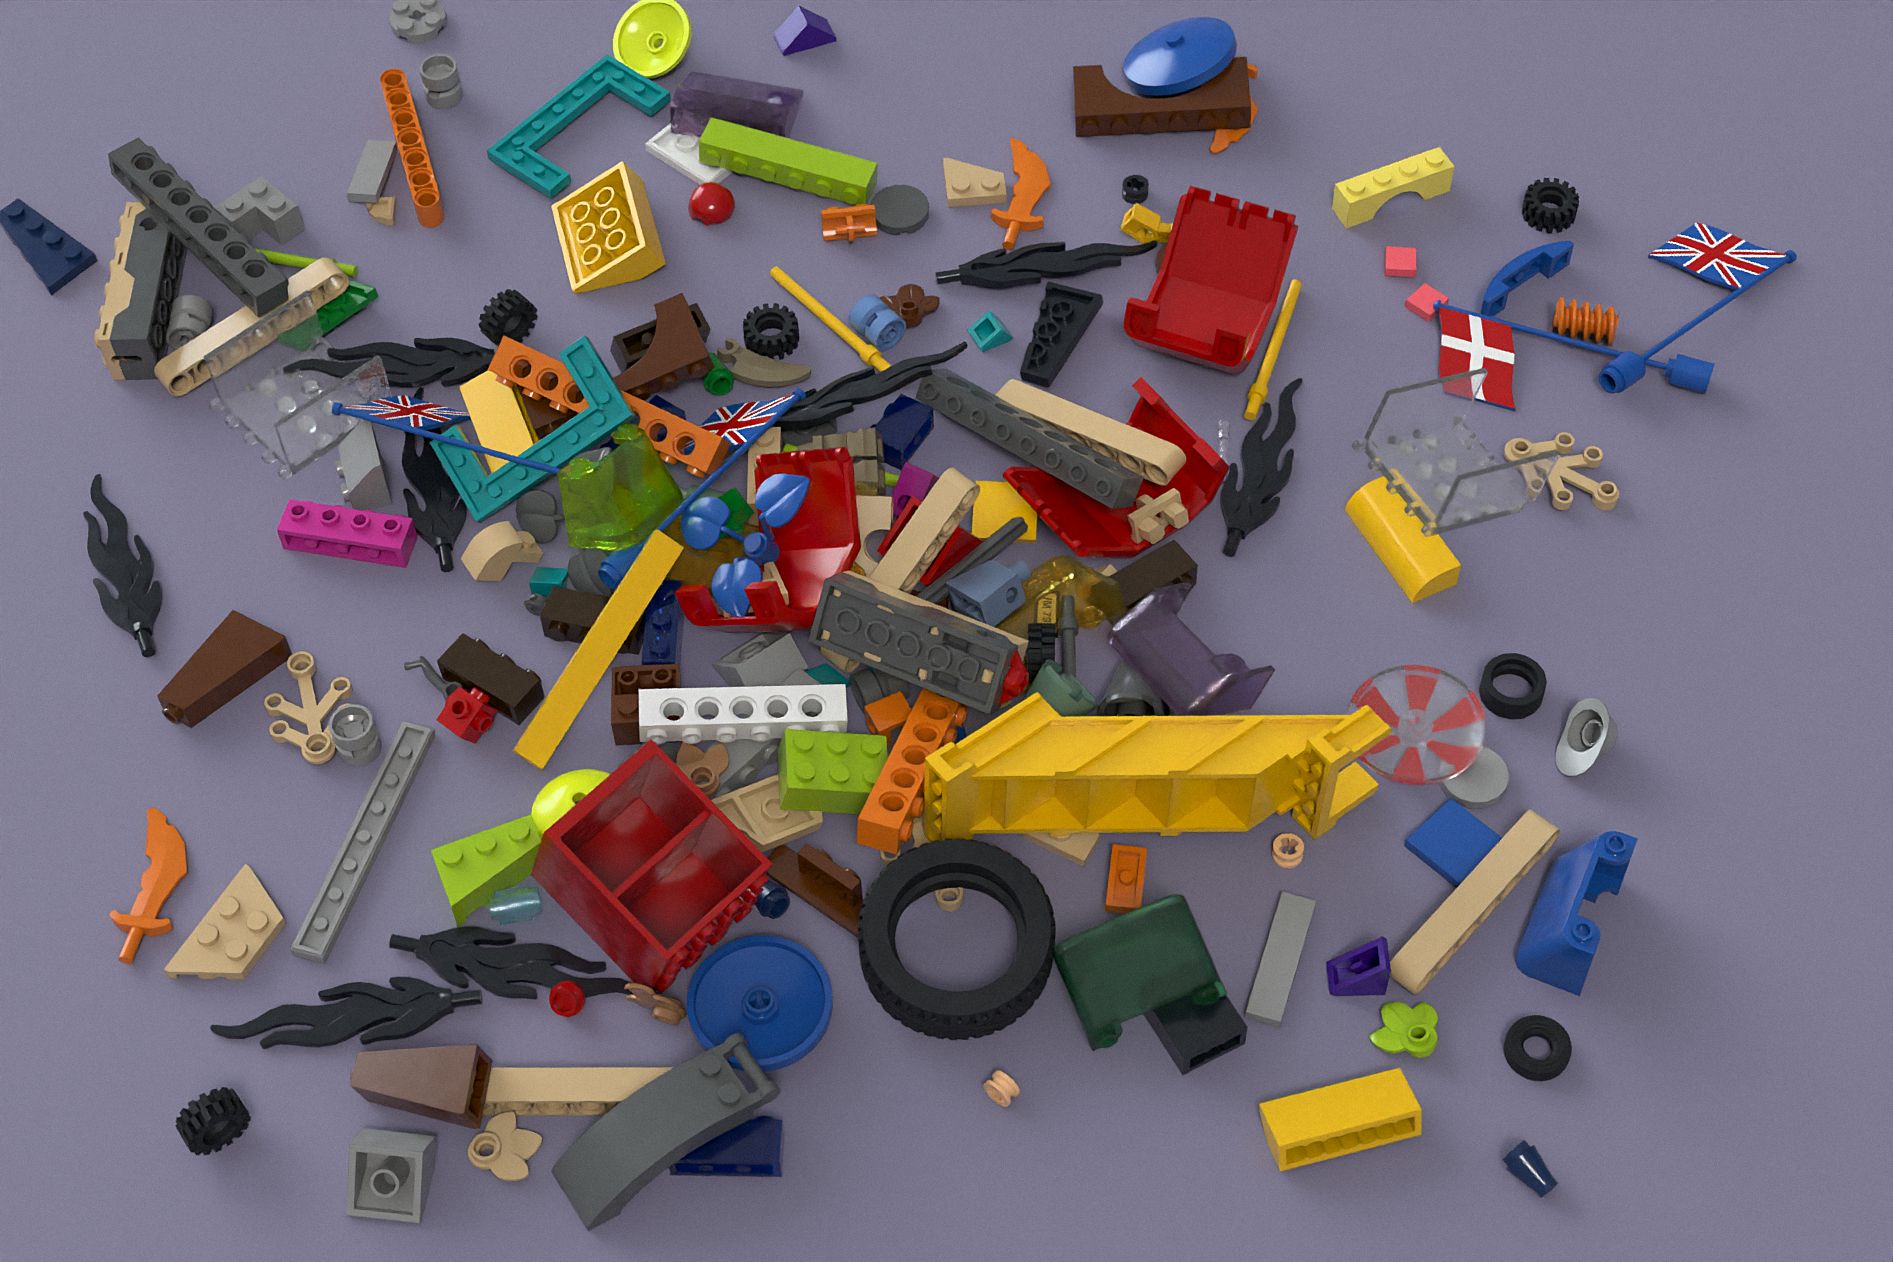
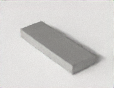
M367 140L347 191L348 201L378 203L398 150L396 141Z

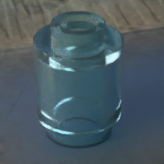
M528 885L494 891L495 898L488 900L492 921L499 919L500 926L533 920L535 915L542 914L537 886L528 888Z

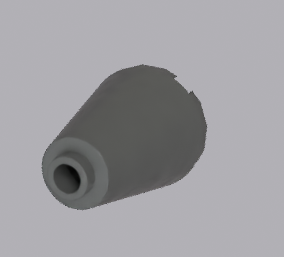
M1132 652L1123 657L1098 706L1096 716H1165L1155 663L1149 655L1141 652Z

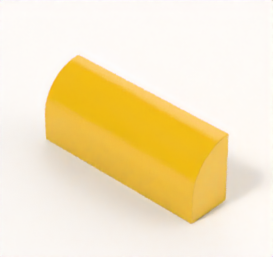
M488 370L459 387L481 446L518 456L540 441L539 436L533 429L516 383L513 389L495 381L497 374ZM484 454L491 473L509 462L508 460Z
M1392 472L1372 480L1354 493L1346 504L1345 512L1411 603H1415L1457 584L1461 564Z
M1400 1068L1259 1104L1265 1137L1280 1172L1422 1135V1109Z

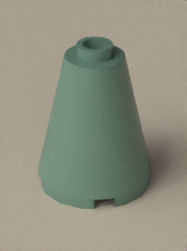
M1047 659L1023 700L1038 692L1062 717L1086 716L1098 706L1094 702L1096 700L1094 696L1072 674L1070 676L1065 673L1060 674L1059 672L1063 669L1062 666Z

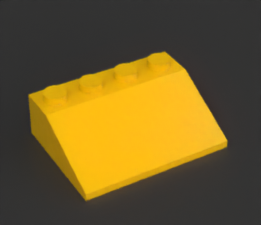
M620 162L551 206L571 288L575 294L640 280L666 264L643 179L625 162Z

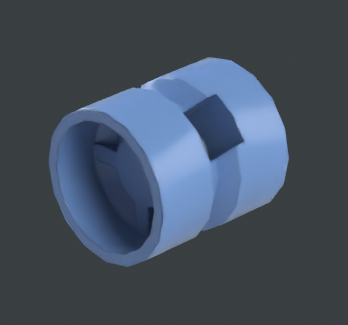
M874 294L861 298L853 306L848 317L849 324L858 333L865 336L867 341L879 351H886L894 347L901 340L906 330L904 319L895 311L889 309L887 304Z

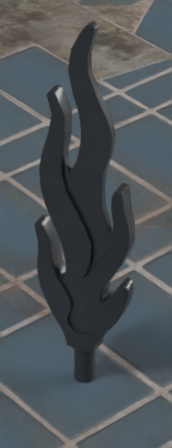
M1154 240L1134 246L1093 243L1066 251L1065 242L1032 244L1008 254L1006 249H998L982 254L965 264L958 265L959 269L935 272L936 283L943 284L961 281L962 284L991 288L1041 283V276L1067 277L1107 266H1121V257L1119 256H1135L1146 253L1157 247L1158 241Z
M414 338V346L416 348L393 342H376L347 349L328 348V356L339 361L371 359L352 363L313 358L305 359L287 365L283 368V372L289 374L301 370H313L346 380L369 375L386 374L378 376L379 385L394 387H417L441 378L442 386H450L469 381L488 371L495 353L494 349H487L459 338Z
M964 341L942 353L905 359L876 374L874 367H869L843 376L819 391H816L815 388L805 392L806 398L802 402L797 401L771 427H781V432L805 429L854 411L853 405L885 397L920 378L932 375L931 366L956 357L968 347L967 342Z
M1301 378L1294 380L1286 386L1280 395L1279 420L1272 434L1263 441L1262 436L1266 432L1272 417L1271 406L1269 403H1265L1263 415L1245 436L1241 450L1244 486L1238 492L1236 490L1238 479L1237 464H1230L1229 475L1221 491V508L1228 527L1227 535H1229L1223 548V553L1228 557L1235 556L1241 539H1245L1250 532L1267 522L1280 505V498L1274 496L1289 481L1292 472L1294 450L1289 449L1287 451L1283 468L1280 471H1277V461L1282 448L1292 437L1296 428L1292 397L1303 382Z
M418 388L413 398L423 400L424 388ZM440 428L426 430L436 434H442ZM404 431L405 443L402 453L404 474L426 505L425 511H421L414 494L407 488L403 489L407 502L408 517L413 519L416 533L438 554L441 571L450 572L454 568L451 551L454 550V543L465 524L467 506L461 498L455 507L460 494L450 477L443 470L438 456L430 445V442L434 439L424 437L423 451L419 457L416 454L415 434Z
M96 474L90 488L91 500L107 522L108 540L106 545L102 543L96 518L88 511L83 512V517L88 523L87 550L95 569L118 591V599L111 596L106 584L99 578L93 579V584L99 593L100 602L107 617L114 624L130 633L135 640H138L143 657H151L155 654V649L150 635L153 634V625L161 607V586L158 581H153L149 590L153 576V562L150 553L139 535H135L134 542L140 559L137 561L131 554L126 538L127 523L125 515L103 496L101 491L102 477L100 474Z
M465 926L431 935H421L419 939L392 934L389 942L390 948L415 953L417 959L427 963L443 980L462 989H467L469 984L467 979L458 971L467 974L485 990L496 996L506 998H538L537 990L532 987L507 984L519 982L537 984L552 989L559 982L572 981L581 987L585 998L615 992L633 995L630 990L624 989L625 985L631 982L620 978H578L556 970L552 966L560 965L574 971L595 974L604 972L607 967L605 962H590L554 945L527 943L501 948L477 946L513 944L516 941L515 934L501 933L475 926Z
M392 977L389 979L391 987L400 991L391 990L372 983L354 982L318 992L321 1001L325 1002L350 997L338 1003L321 1006L281 1005L243 1025H211L210 1029L214 1034L225 1038L246 1039L282 1026L307 1025L314 1028L310 1030L274 1032L261 1039L259 1043L262 1049L275 1045L325 1047L346 1041L373 1026L395 1021L391 1024L372 1028L363 1033L359 1039L362 1045H367L378 1041L397 1040L413 1036L427 1029L442 1017L454 1013V1008L482 1004L481 990L452 993L451 989L439 988L425 981L410 977Z

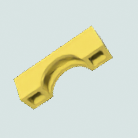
M1437 147L1336 183L1332 210L1345 228H1349L1373 219L1378 209L1385 202L1400 193L1408 191L1418 192L1423 200L1450 191L1454 165L1442 149Z

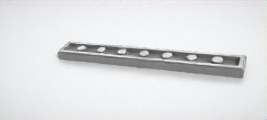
M402 721L290 948L293 956L322 964L326 963L436 736L433 728Z

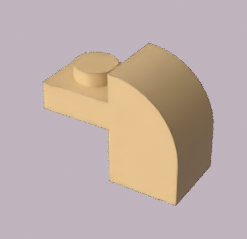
M502 521L492 524L479 532L469 543L461 560L475 581H502L512 562L538 563L543 552L529 532L515 531L509 521Z

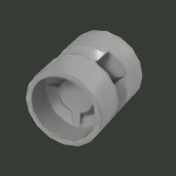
M433 54L426 57L419 66L426 101L430 106L437 109H448L456 106L463 97L456 61L453 57L446 54Z
M183 295L174 300L166 336L168 344L173 349L177 350L209 329L213 309L207 300L194 295Z
M350 704L337 709L331 715L329 731L341 761L347 765L359 767L373 762L379 756L381 740L376 730L373 716L367 708L362 705Z

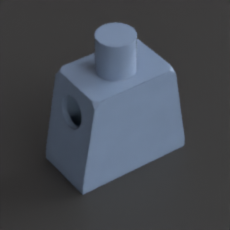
M989 560L947 581L946 586L956 611L994 627L1025 603L1026 596L1022 583L1031 578V572L1022 561L1007 568L995 560Z

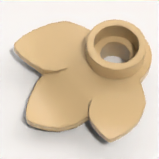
M514 1111L501 1113L488 1121L484 1133L474 1137L468 1147V1157L476 1168L482 1170L490 1169L500 1180H522L529 1176L528 1166L525 1161L537 1153L543 1141L542 1136L532 1131L516 1129L517 1120ZM486 1149L494 1150L489 1156H481V1153Z

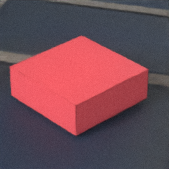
M1386 246L1385 276L1415 277L1416 248Z
M1424 283L1406 299L1405 307L1430 322L1439 314V310L1436 312L1433 308L1434 302L1441 300L1442 304L1448 305L1449 298Z

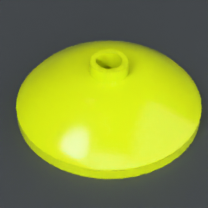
M641 0L634 4L622 16L614 33L613 51L616 60L647 79L656 78L668 73L682 60L688 50L692 31L688 14L674 0Z
M580 769L564 773L546 784L537 795L531 811L540 838L542 839L543 833L575 806L576 802L583 799L610 774L600 770Z

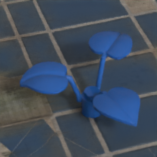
M775 474L767 478L760 485L755 497V504L762 511L759 521L764 534L755 532L744 537L725 527L724 525L730 517V509L726 503L718 498L705 497L692 502L683 512L681 518L682 535L685 542L696 550L712 548L719 541L721 532H724L742 542L745 553L750 556L737 557L734 559L733 564L721 565L713 576L711 585L713 596L719 606L734 617L747 616L751 604L744 588L752 582H762L763 573L758 565H764L772 561L775 562L780 554L779 545L773 541L775 536L770 532L768 525L773 528H779L788 524L794 518L808 493L811 482L809 478L791 474Z

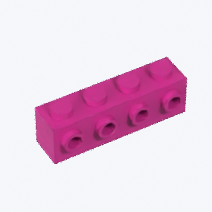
M289 499L277 527L283 549L402 568L407 567L418 539L412 518L399 514L376 513L372 510L349 509L340 505L317 504L308 500L297 501Z

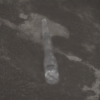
M1220 419L1217 425L1219 455L1227 463L1230 421Z

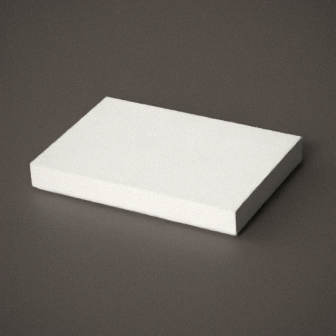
M686 112L645 143L647 152L699 185L707 182L720 183L733 172L725 168L699 162V140L707 125Z

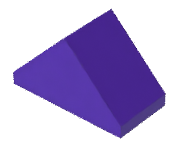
M799 5L774 33V39L783 56L836 42V36L827 19Z
M1382 936L1326 962L1330 995L1368 996L1386 994L1391 973L1387 938Z

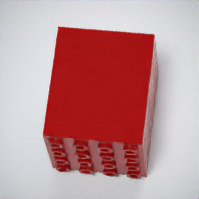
M651 739L543 833L531 876L634 983L646 985L654 992L657 990L662 994L676 981L675 977L680 973L682 966L686 971L690 969L702 957L701 953L706 949L707 943L711 947L715 946L727 934L726 930L732 925L733 920L738 924L752 911L751 907L757 902V897L764 890L763 886L770 880L767 874L773 864Z

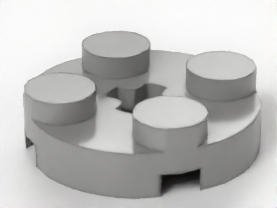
M396 0L392 4V11L389 15L392 32L397 38H399V35L405 37L409 43L431 41L439 36L438 31L442 27L445 29L447 26L445 9L437 0Z

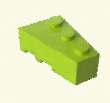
M531 814L431 850L458 927L467 921V916L482 905L486 908L493 903V898L509 886L511 888L515 887L531 875L541 842Z

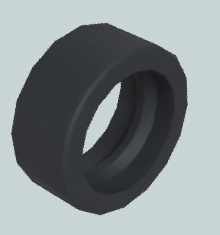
M1506 653L1496 656L1484 667L1479 687L1481 701L1489 711L1499 717L1507 719L1526 718L1534 714L1541 706L1547 684L1545 672L1536 661L1525 655ZM1512 674L1520 676L1529 682L1533 691L1532 694L1524 698L1508 697L1497 691L1493 685V680L1500 675Z

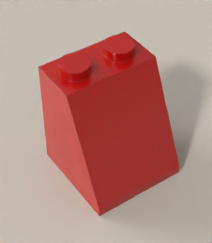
M914 496L911 497L877 549V552L885 556L921 505V500ZM958 525L920 581L929 586L984 541Z

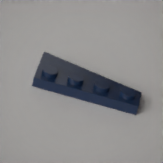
M19 198L0 211V226L13 244L20 250L23 258L33 268L34 273L44 283L51 296L97 262L94 252Z

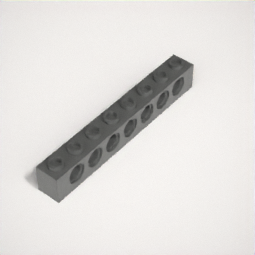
M138 137L108 153L111 174L258 318L289 300L287 288L289 281L286 275L281 270H276L269 263L264 253L257 252L244 234H239L234 230L229 220L225 216H220L206 198L202 199L195 192L189 181L182 180L177 175L174 167L170 163L166 164L152 146H147Z
M932 369V375L922 378L915 397L917 400L1112 509L1133 506L1143 481V476L948 369Z

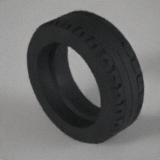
M958 838L956 840H936L931 843L921 844L920 847H914L908 850V852L902 853L898 856L897 860H892L880 872L879 877L874 879L866 893L867 898L863 900L859 914V957L863 976L868 983L870 992L892 1018L900 1020L901 1024L905 1027H909L917 1033L923 1032L924 1035L929 1037L969 1040L971 1037L976 1039L994 1034L995 1030L1001 1031L1006 1026L1016 1022V1018L1022 1017L1034 1005V1000H1037L1042 994L1051 973L1056 927L1053 908L1048 895L1045 894V888L1039 882L1037 876L1032 874L1031 869L1024 865L1021 860L1012 857L1011 853L1003 851L997 846H990L988 843L977 842V840ZM962 887L989 895L1000 902L1011 913L1018 932L1017 952L1008 971L999 979L984 987L959 992L940 990L920 982L905 970L896 950V928L904 910L920 897L935 890Z

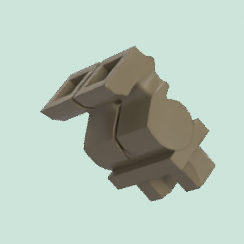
M862 428L856 433L847 431L846 434L813 436V442L798 446V451L846 447L850 456L853 457V464L857 458L865 459L854 464L856 494L859 489H865L870 494L886 495L885 467L881 464L884 463L883 435L876 428Z

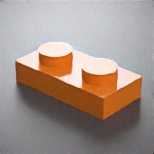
M1112 845L1105 912L1140 916L1147 859L1146 847Z

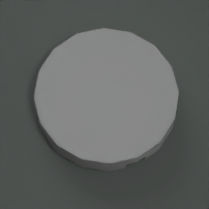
M1476 744L1458 747L1480 752L1474 762L1460 774L1442 762L1439 772L1441 789L1449 799L1457 800L1467 808H1487L1496 804L1506 792L1509 781L1506 763L1499 754L1490 748Z

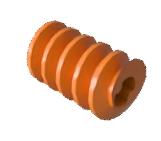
M1560 297L1556 304L1552 330L1554 327H1557L1558 335L1563 336L1566 330L1570 329L1572 339H1575L1579 331H1582L1583 341H1587L1593 333L1595 334L1596 343H1600L1605 335L1607 336L1608 345H1612L1618 326L1619 313L1617 316L1615 315L1614 306H1609L1606 312L1603 313L1602 305L1598 303L1590 311L1589 302L1587 301L1578 309L1577 300L1572 299L1568 307H1565L1564 298Z

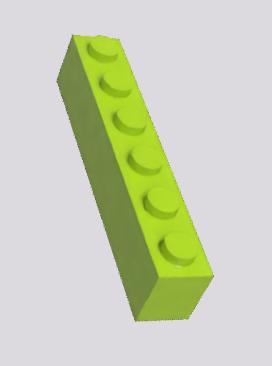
M712 117L699 140V162L725 168L739 174L756 177L852 205L868 203L877 184L878 163Z

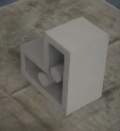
M259 176L214 207V210L220 216H225L229 220L234 230L239 234H244L248 240L264 231L282 246L305 230L298 205L262 176Z

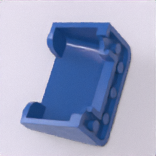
M1609 831L1555 858L1516 954L1515 962L1521 973L1580 996L1598 947L1601 933L1593 921L1577 915L1583 899L1595 903L1599 895L1604 892L1611 891L1612 894L1618 895L1638 838L1622 832Z

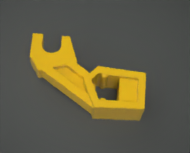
M1136 203L1124 214L1121 230L1142 244L1154 240L1160 243H1168L1173 223H1162L1160 215Z

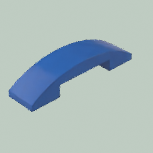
M1560 241L1539 246L1521 254L1505 265L1490 282L1484 295L1480 314L1490 317L1495 316L1505 309L1509 292L1539 272L1549 279L1568 266L1574 243L1571 241Z

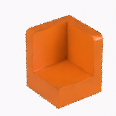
M899 691L864 706L865 725L871 735L886 736L887 747L891 746V730L904 725L912 709L902 692Z

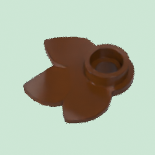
M915 284L901 286L895 296L880 297L889 309H892L904 319L906 327L918 326L921 324L922 318L926 313L935 311L940 305L939 297L925 296L924 290Z

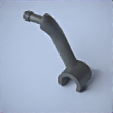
M423 656L419 657L420 660L404 664V668L407 671L421 666L426 678L443 693L445 702L456 691L458 686L462 687L460 683L455 681L449 683L443 681Z

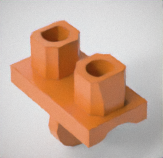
M864 203L856 204L855 207H828L826 210H821L824 241L848 239L849 242H855L857 237L877 235L874 205Z

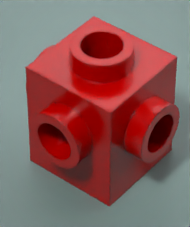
M458 686L456 691L447 698L445 707L436 720L458 737L476 744L481 735L491 727L493 717L498 710L488 703L491 698L481 690L474 687L469 691Z

